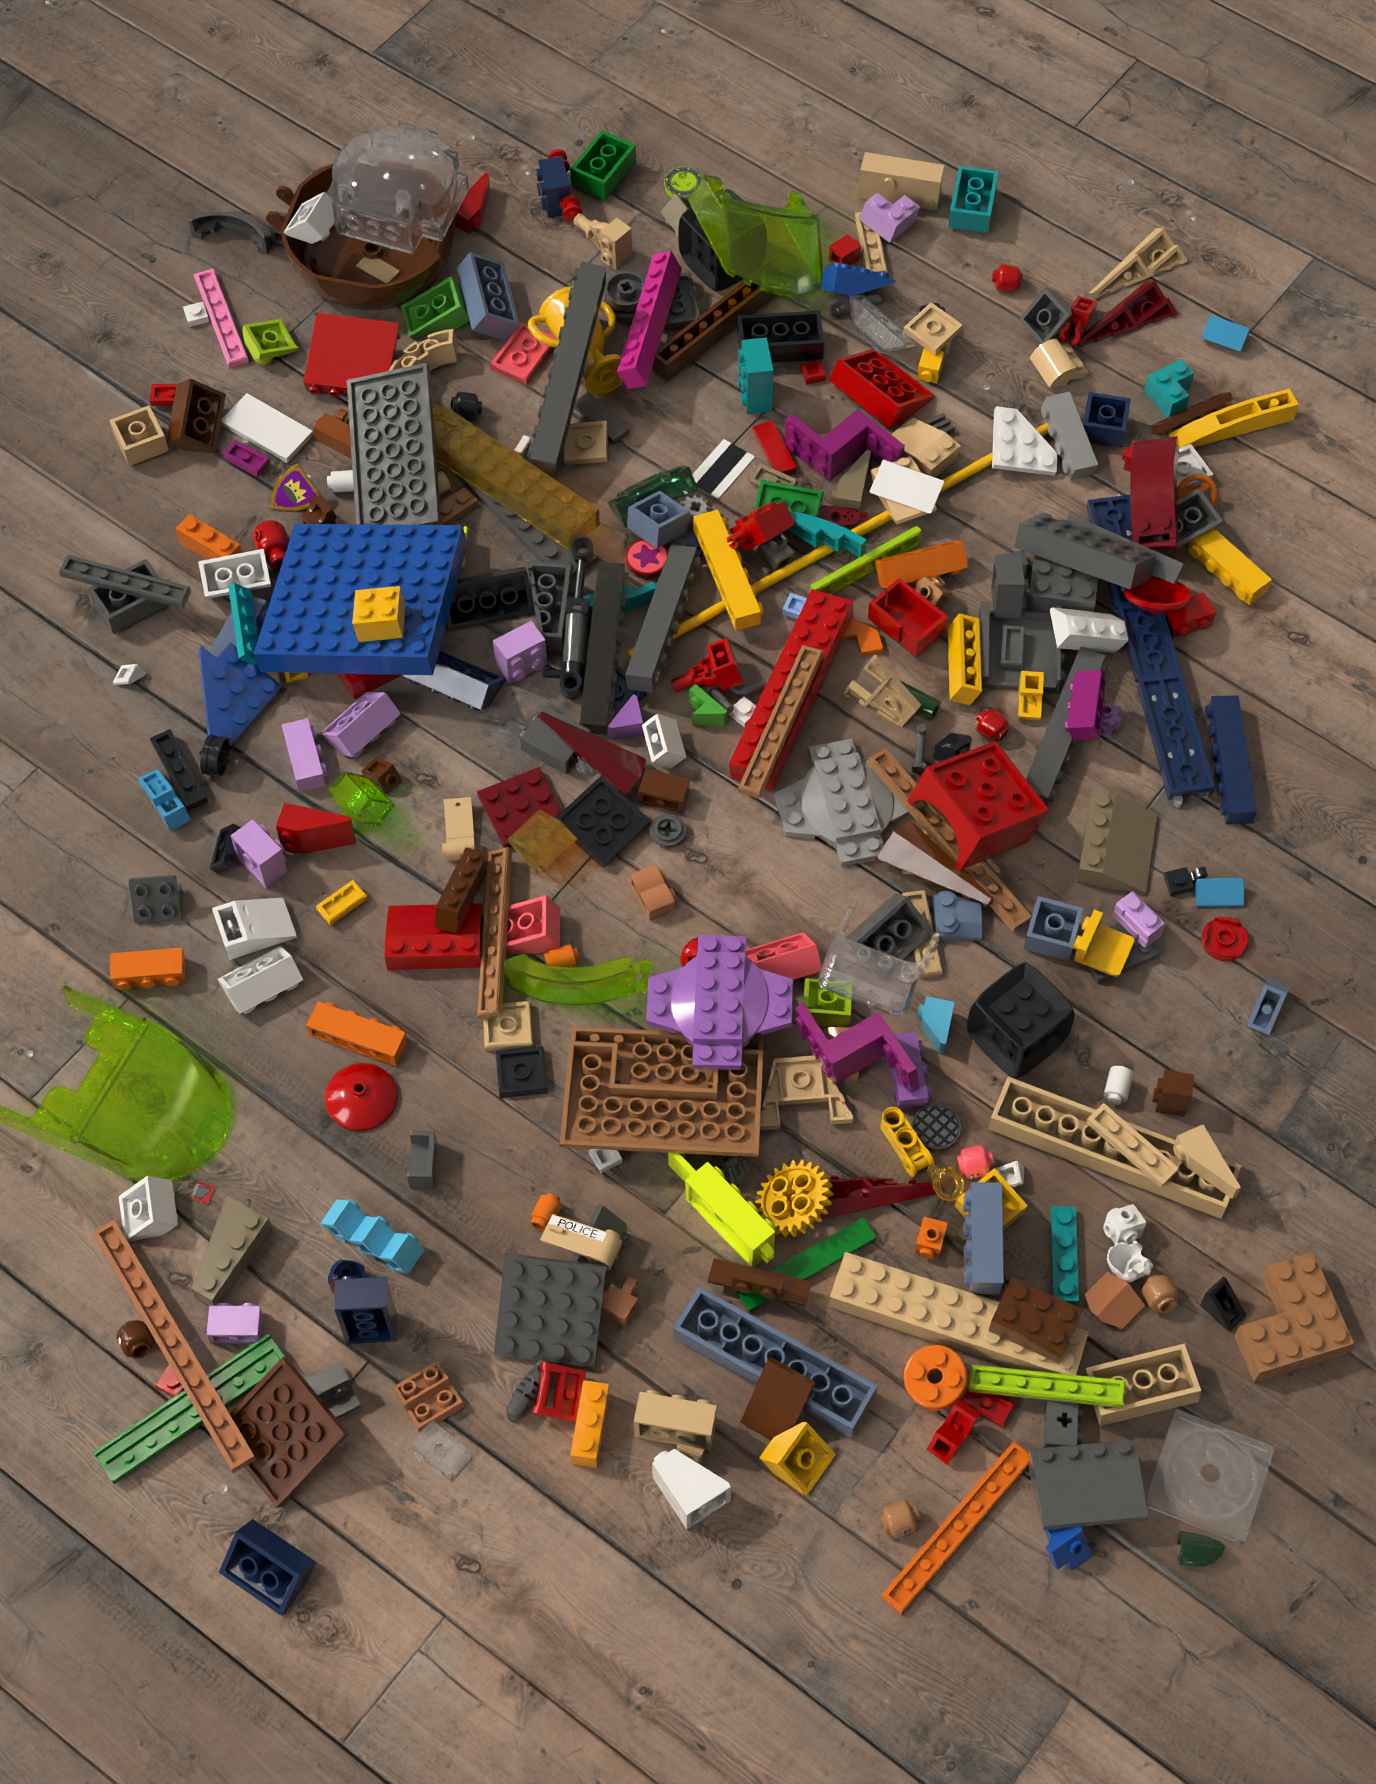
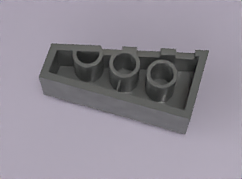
M527 562L537 629L545 639L546 651L563 652L566 599L570 597L572 584L571 564Z

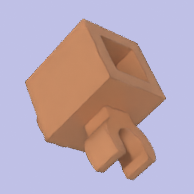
M629 1276L622 1289L611 1284L608 1291L604 1290L601 1315L626 1328L638 1308V1298L633 1296L638 1287V1280Z

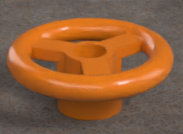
M1193 474L1184 478L1178 485L1177 500L1199 488L1204 493L1210 487L1211 499L1209 502L1214 507L1218 497L1217 487L1210 477L1203 474ZM1192 481H1203V483L1200 486L1189 485L1184 490L1185 486Z

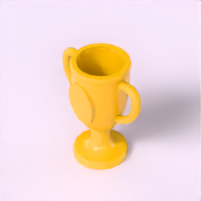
M571 287L559 289L548 296L542 303L539 311L540 315L533 316L528 321V329L533 337L547 346L555 348L559 345V331L561 326H564L565 320H563L565 308L569 307L570 300L568 298ZM603 301L601 302L600 309L608 317V326L603 331L597 317L586 360L590 366L583 376L585 389L589 394L604 395L615 390L623 383L617 373L621 355L609 354L604 356L602 353L605 346V338L613 332L616 324L614 311ZM542 322L554 339L543 335L536 324Z

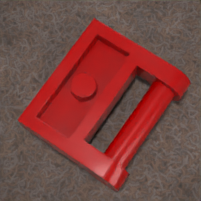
M541 1362L540 1371L542 1373L539 1391L532 1414L576 1423L586 1371ZM552 1373L558 1374L553 1406L548 1408L546 1405Z

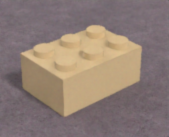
M647 1390L646 1393L640 1392L634 1418L635 1437L678 1445L682 1439L711 1451L716 1426L717 1405H712V1402L699 1399L697 1402L690 1401L681 1395L662 1396L661 1393L653 1390Z

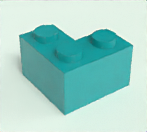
M1180 359L1148 375L1144 392L1166 418L1187 408L1190 395L1186 391L1191 388L1194 372L1183 359Z

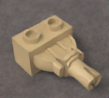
M581 213L574 218V225L585 231L586 238L595 243L601 251V260L606 265H610L616 270L632 257V228L618 218H615L609 224L599 222L596 219L590 221Z

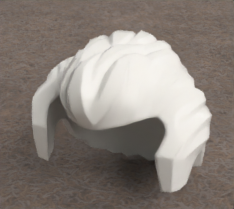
M1133 1241V1244L1125 1242L1116 1243L1108 1250L1107 1263L1111 1271L1118 1278L1126 1282H1134L1145 1275H1149L1151 1269H1153V1264L1148 1258L1141 1255L1143 1246L1137 1241Z

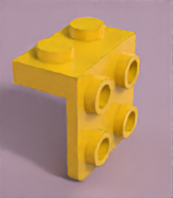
M1094 909L1091 918L1086 916L1082 925V930H1085L1083 936L1078 935L1074 943L1073 949H1076L1074 961L1113 977H1118L1134 944V938L1101 925L1103 913Z

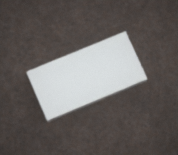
M248 393L221 420V425L286 463L314 436L313 431Z

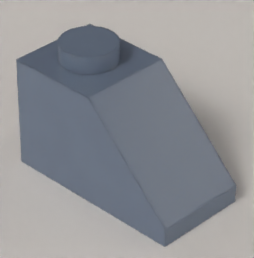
M1267 977L1247 1026L1269 1035L1290 985Z

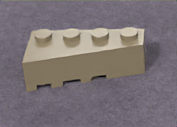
M227 1195L191 1287L196 1300L207 1306H217L218 1303H223L273 1228L268 1217Z

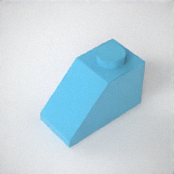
M926 996L925 1004L919 1005L917 1018L921 1019L920 1028L939 1054H944L954 1002Z

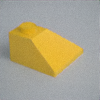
M802 1422L775 1436L759 1459L773 1474L807 1496L836 1453L807 1422Z

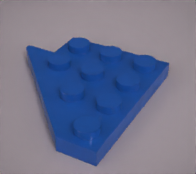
M231 642L217 658L201 646L198 654L208 735L212 734L218 737L229 738L231 746L277 694L282 685L267 672H260L258 665L254 666L239 659L237 647Z

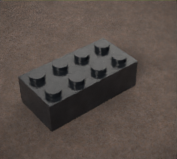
M820 310L737 315L739 349H741V340L767 337L772 362L823 359L824 336Z

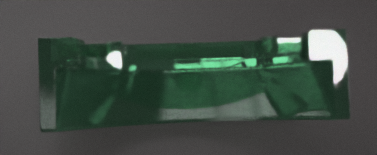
M681 465L633 484L617 494L618 497L610 500L608 504L624 528L628 527L629 506L661 491L674 500L696 492L699 489L690 467Z

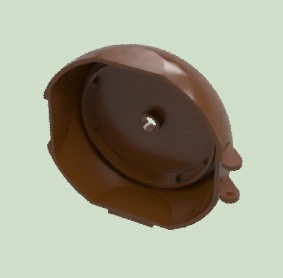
M351 158L328 165L306 178L297 187L295 193L286 186H279L276 195L290 206L287 215L283 219L278 212L270 211L266 216L267 222L281 232L286 253L296 272L305 283L325 299L335 304L358 310L392 308L404 304L423 293L433 284L444 269L452 250L455 234L454 205L449 193L438 179L427 171L412 169V165L369 158V161ZM323 192L327 193L342 208L338 215V222L329 229L330 235L324 241L319 240L311 244L287 236L284 233L301 204ZM369 249H378L374 253L367 252ZM364 257L368 259L379 258L400 270V273L390 283H383L359 269L356 265Z

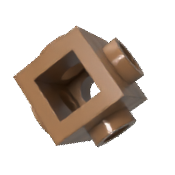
M925 576L916 584L915 590L940 610L953 594L945 586V582L938 576Z

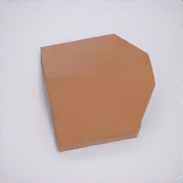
M1106 1272L1084 1295L1094 1316L1102 1323L1115 1326L1120 1330H1123L1145 1307V1304L1127 1282L1109 1272Z

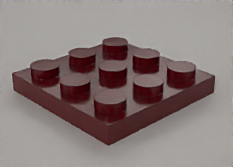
M540 767L477 791V797L503 848L513 847L558 829L553 821L562 810Z

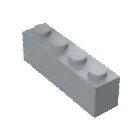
M1070 391L1047 396L1041 406V414L1047 420L1048 432L1055 441V450L1062 459L1064 473H1067L1069 480L1094 475L1098 462Z

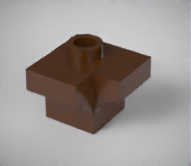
M321 495L311 497L309 499L310 508L301 514L302 524H336L335 519L337 516Z

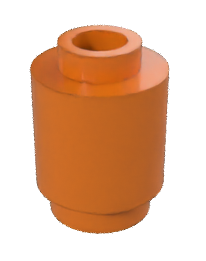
M571 944L551 949L549 953L544 954L548 972L554 971L556 973L577 967L576 962L580 961L577 948H572Z
M551 1193L541 1195L530 1216L532 1219L530 1224L537 1230L544 1232L552 1214L558 1216L563 1207L560 1198Z

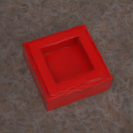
M821 360L800 364L805 384L826 381V374Z

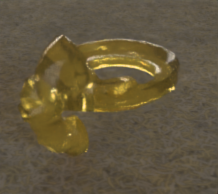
M931 1164L927 1168L928 1178L933 1180L932 1185L937 1195L946 1201L957 1200L964 1191V1181L961 1175L955 1171L956 1168L950 1166L939 1167ZM945 1176H951L956 1181V1190L952 1195H946L941 1190V1181Z

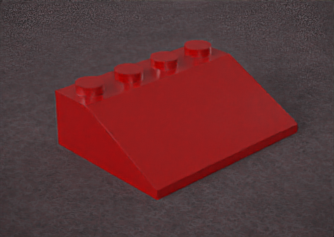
M875 348L838 359L829 378V381L838 390L846 393L853 402L860 404L867 413L875 416L882 425L889 428L902 424L935 397L933 393Z
M482 903L471 904L458 933L435 928L436 905L388 906L385 933V962L387 970L480 968Z

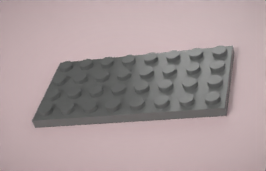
M422 363L347 380L356 524H441L429 365Z

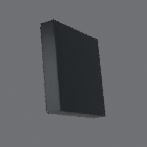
M543 1046L495 1051L500 1098L548 1093Z

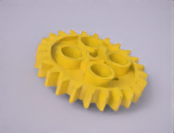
M792 1160L790 1167L783 1163L781 1171L774 1168L775 1175L767 1174L768 1183L760 1184L764 1190L756 1193L761 1198L755 1201L759 1207L758 1214L763 1219L767 1218L774 1225L776 1235L781 1233L784 1237H787L790 1232L793 1237H796L798 1230L805 1234L807 1226L814 1229L813 1222L815 1220L822 1222L819 1217L820 1214H828L824 1207L832 1205L828 1199L833 1196L830 1190L832 1184L828 1181L829 1177L819 1166H815L811 1161L807 1164L804 1160H801L798 1165Z

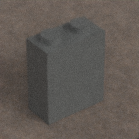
M547 706L541 710V712H545L591 733L586 727ZM537 712L530 726L524 728L520 734L521 750L567 774L579 757L537 718L541 713Z

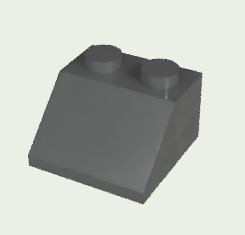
M1044 288L1018 320L1040 344H1043L1053 339L1072 316L1068 302L1057 291Z

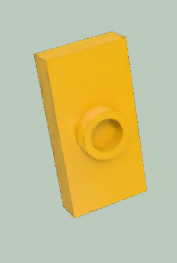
M352 880L316 905V910L331 926L366 901L368 897L356 882Z

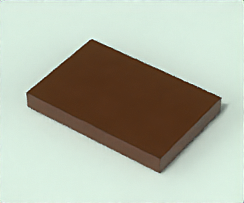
M770 1357L766 1362L740 1423L772 1440L775 1436L797 1425L816 1382Z

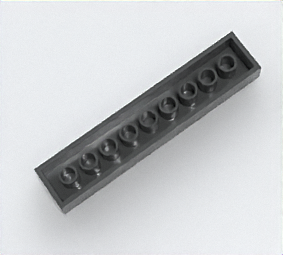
M581 261L580 269L576 268L573 281L575 282L574 287H571L569 293V307L565 308L564 326H561L559 331V345L554 350V364L550 366L548 374L549 383L548 386H545L543 393L544 402L543 405H540L538 412L539 422L538 425H535L533 445H530L528 451V465H531V473L555 479L606 286V267Z

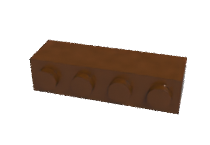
M470 848L464 849L435 907V928L458 933L487 874L488 853Z

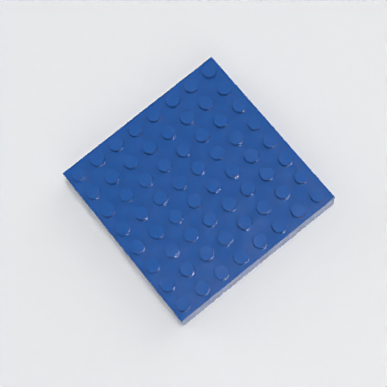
M295 524L254 651L260 672L433 675L468 545L463 525ZM400 586L406 604L403 638L358 642L352 625L355 590Z

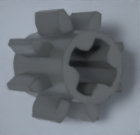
M728 1155L720 1159L721 1166L718 1167L729 1184H736L744 1180V1172L749 1170L745 1159Z

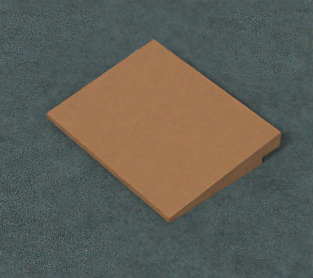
M572 1027L560 1147L759 1157L764 1036L754 1035L750 1039V1043L742 1048V1070L693 1069V1046L687 1042V1039L680 1032Z

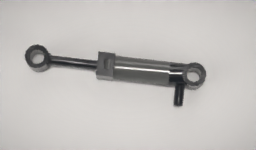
M584 536L575 538L571 544L572 557L577 563L574 598L567 597L562 669L543 670L544 678L560 679L561 693L570 700L579 698L583 692L587 625L590 611L589 599L583 598L586 565L593 560L594 551L592 541ZM581 548H585L588 550L585 553L577 552ZM570 682L577 684L572 689L567 688L566 685Z

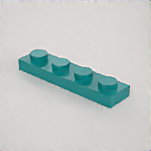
M234 582L228 588L238 658L256 666L257 661L254 651L258 642V634L251 590Z
M1051 1206L1052 1295L1070 1304L1078 1305L1076 1207Z

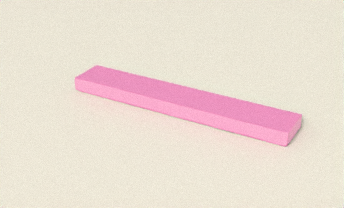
M214 269L194 274L228 367L232 368L249 363Z

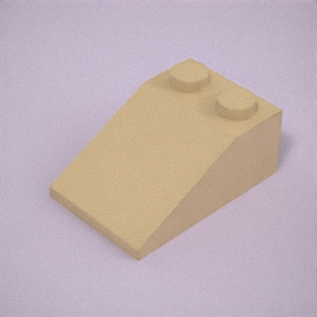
M913 417L891 434L905 445L904 458L911 456L923 474L936 478L958 459L961 445L946 432Z
M911 456L892 462L920 472ZM880 466L871 470L873 482ZM878 496L896 525L928 514L927 512ZM934 505L932 512L937 511L936 505Z

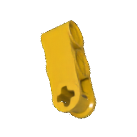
M896 1107L887 1108L882 1114L880 1128L901 1159L908 1174L914 1177L921 1169L927 1166H934L932 1155L923 1145L903 1112ZM893 1118L898 1123L891 1125L886 1120ZM906 1138L911 1143L904 1145L899 1140Z

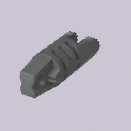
M875 289L854 296L842 295L828 301V310L831 315L847 314L879 305L882 299Z
M539 1360L512 1394L513 1398L506 1408V1416L510 1421L516 1422L520 1419V1416L525 1413L527 1408H531L536 1401L542 1373L540 1371V1364L544 1361Z

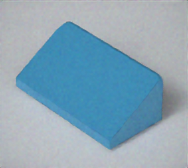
M1243 878L1196 880L1194 889L1197 907L1244 906Z

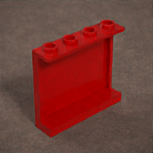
M316 313L303 380L306 390L312 394L329 393V395L334 397L348 396L347 380L389 371L394 360L397 339L401 338L402 331L399 323Z

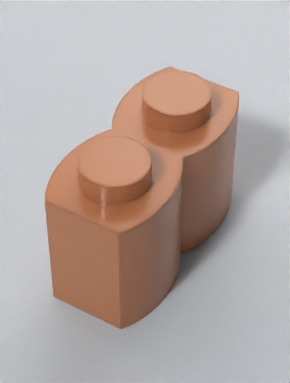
M655 864L630 874V885L648 919L674 910L675 901H677L674 890L672 888L669 889L665 884L667 878L662 869L659 870Z

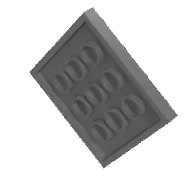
M506 1253L504 1257L494 1355L595 1368L607 1266Z

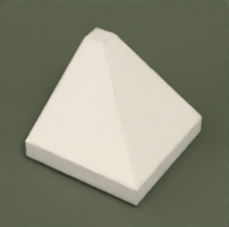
M138 664L122 665L113 684H131L144 677L146 672Z
M1015 1161L995 1168L1012 1188L1023 1185L1024 1165L1020 1162Z

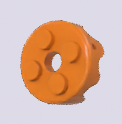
M943 1345L925 1346L917 1350L906 1363L903 1377L905 1388L912 1400L927 1411L937 1412L942 1409L953 1408L954 1404L959 1399L961 1400L965 1393L968 1392L969 1376L967 1367L963 1359L951 1348ZM935 1370L942 1372L943 1375L942 1380L937 1384L929 1382V1374Z

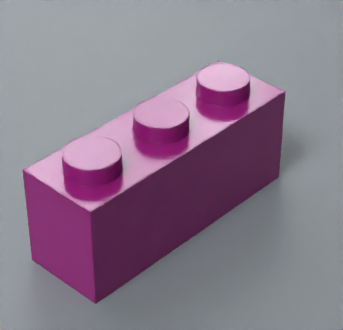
M1102 670L1075 672L1074 681H1071L1070 685L1072 697L1071 700H1068L1069 718L1065 720V729L1070 733L1073 741L1100 739L1107 681Z

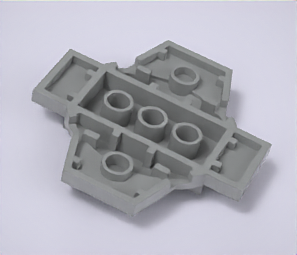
M853 739L808 747L812 768L808 771L805 778L775 793V801L785 837L815 839V836L824 838L828 841L827 844L836 848L841 867L876 860L877 855L884 846L882 836L885 834L889 823H896L911 814L867 764V760L860 758L859 753L856 752ZM903 767L905 771L909 774L908 768Z

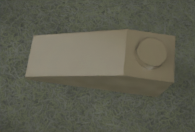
M870 450L865 451L839 480L837 489H833L831 502H835V506L855 508L857 512L861 511L870 465Z

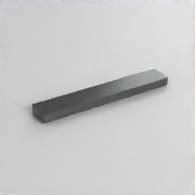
M1069 514L1066 521H1069L1075 527H1086L1092 533L1106 534L1109 536V539L1126 541L1129 543V546L1147 549L1149 553L1156 555L1151 574L1177 584L1186 564L1072 514Z
M67 555L59 571L60 577L182 609L191 593V588L186 585Z

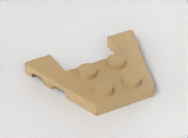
M874 654L863 669L879 680L881 684L870 694L852 680L842 694L848 698L852 695L860 699L858 701L859 704L864 707L869 704L878 709L877 714L902 727L918 710L921 704L879 657Z
M813 1055L774 1058L760 1115V1130L780 1129L778 1105L828 1102L831 1125L853 1123V1115L848 1110L842 1093L839 1092L832 1077L828 1078L821 1067L823 1064L820 1058L816 1060Z

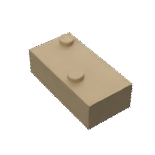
M865 152L860 170L858 198L869 200L876 193H879L890 203L894 204L906 195L919 205L921 209L937 211L942 191L944 165Z
M1185 1343L1085 1369V1376L1126 1380L1124 1408L1093 1405L1099 1426L1199 1402L1201 1388Z

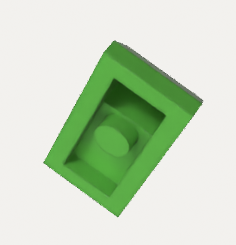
M696 684L689 689V702L696 710L692 714V725L724 726L727 724L726 709Z

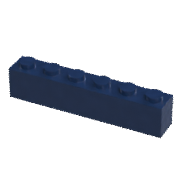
M1211 696L1209 705L1205 707L1206 719L1210 720L1208 726L1209 738L1213 739L1211 755L1216 759L1214 775L1218 776L1219 779L1217 794L1222 799L1220 814L1224 816L1225 824H1253L1257 809L1239 696Z

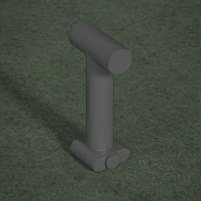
M919 724L917 727L915 762L911 764L912 773L923 774L926 769L924 754L927 727L925 724Z

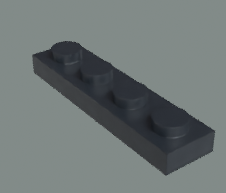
M171 729L151 737V744L187 811L208 802L204 790Z

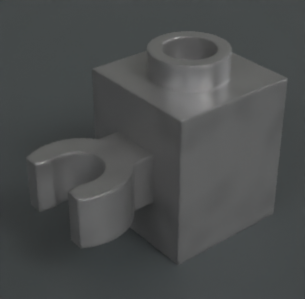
M782 533L761 544V557L773 572L794 561V551L787 544V539Z

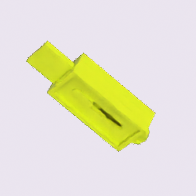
M668 1153V1165L685 1182L686 1200L750 1267H755L760 1261L770 1262L774 1258L773 1254L775 1253L774 1225L767 1218L763 1219L758 1214V1209L751 1201L746 1202L741 1197V1192L733 1183L729 1184L724 1179L723 1172L717 1166L712 1167L707 1162L696 1171L679 1153Z

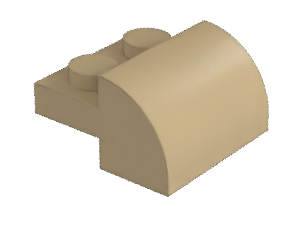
M1056 338L1041 344L1030 356V360L1049 388L1066 386L1069 380L1085 379L1089 373L1070 344H1060Z

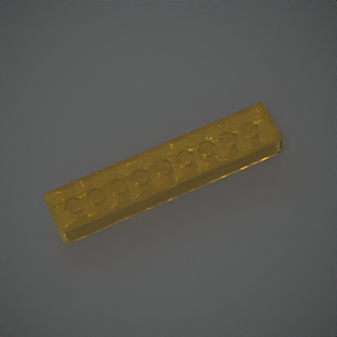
M439 401L432 404L436 460L571 552V544L575 538L580 536L588 537L600 525L599 509Z

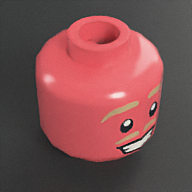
M983 1145L963 1148L960 1155L957 1156L960 1173L969 1180L986 1176L990 1172V1167L994 1166L992 1152H986Z

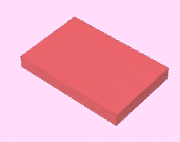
M521 322L520 326L491 362L490 369L523 384H527L553 347L536 340L529 331L528 324ZM539 329V331L543 335L551 339H554V337L551 334Z

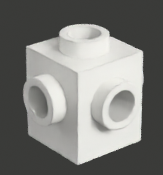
M1131 1204L1109 1211L1103 1228L1107 1237L1111 1238L1114 1244L1120 1242L1129 1244L1142 1237L1146 1221L1135 1205Z

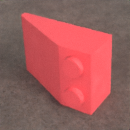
M547 895L509 905L506 954H541L560 947V907Z

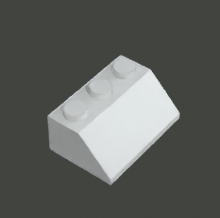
M264 549L198 561L205 599L229 595L228 587L234 582L250 590L271 586Z
M1053 607L1050 609L1057 648L1079 650L1082 647L1094 652L1116 654L1128 641L1125 621L1110 613Z
M279 946L217 980L235 1010L241 1014L253 1011L256 1005L263 1001L269 1002L274 1000L278 996L277 994L284 990L289 991L299 985L298 983L303 981V978L292 956Z

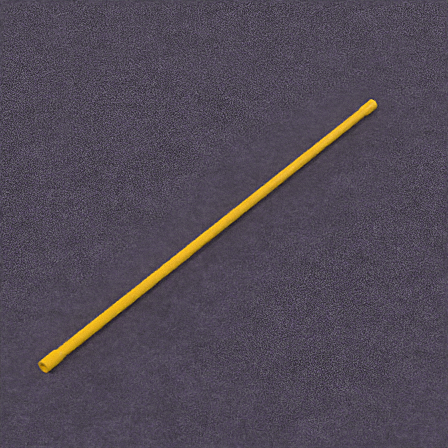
M1048 423L1036 428L1042 437L1049 434ZM993 452L943 479L944 483L940 493L992 465ZM886 510L853 528L851 531L863 536L892 520V517ZM824 544L753 583L756 594L829 555L834 550ZM723 600L680 623L677 634L673 635V640L727 611ZM635 647L626 652L629 661Z

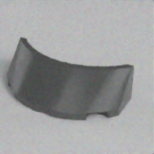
M233 211L211 212L190 217L188 220L192 237L201 239L204 236V232L210 231V233H215L219 226L252 234L251 240L253 243H257V251L259 253L268 254L273 244L269 227L260 219L249 214Z

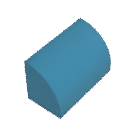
M1210 315L1201 338L1241 352L1249 337L1250 328Z

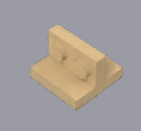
M930 302L904 326L903 332L934 355L939 351H945V358L950 353L951 340L962 330L963 325Z

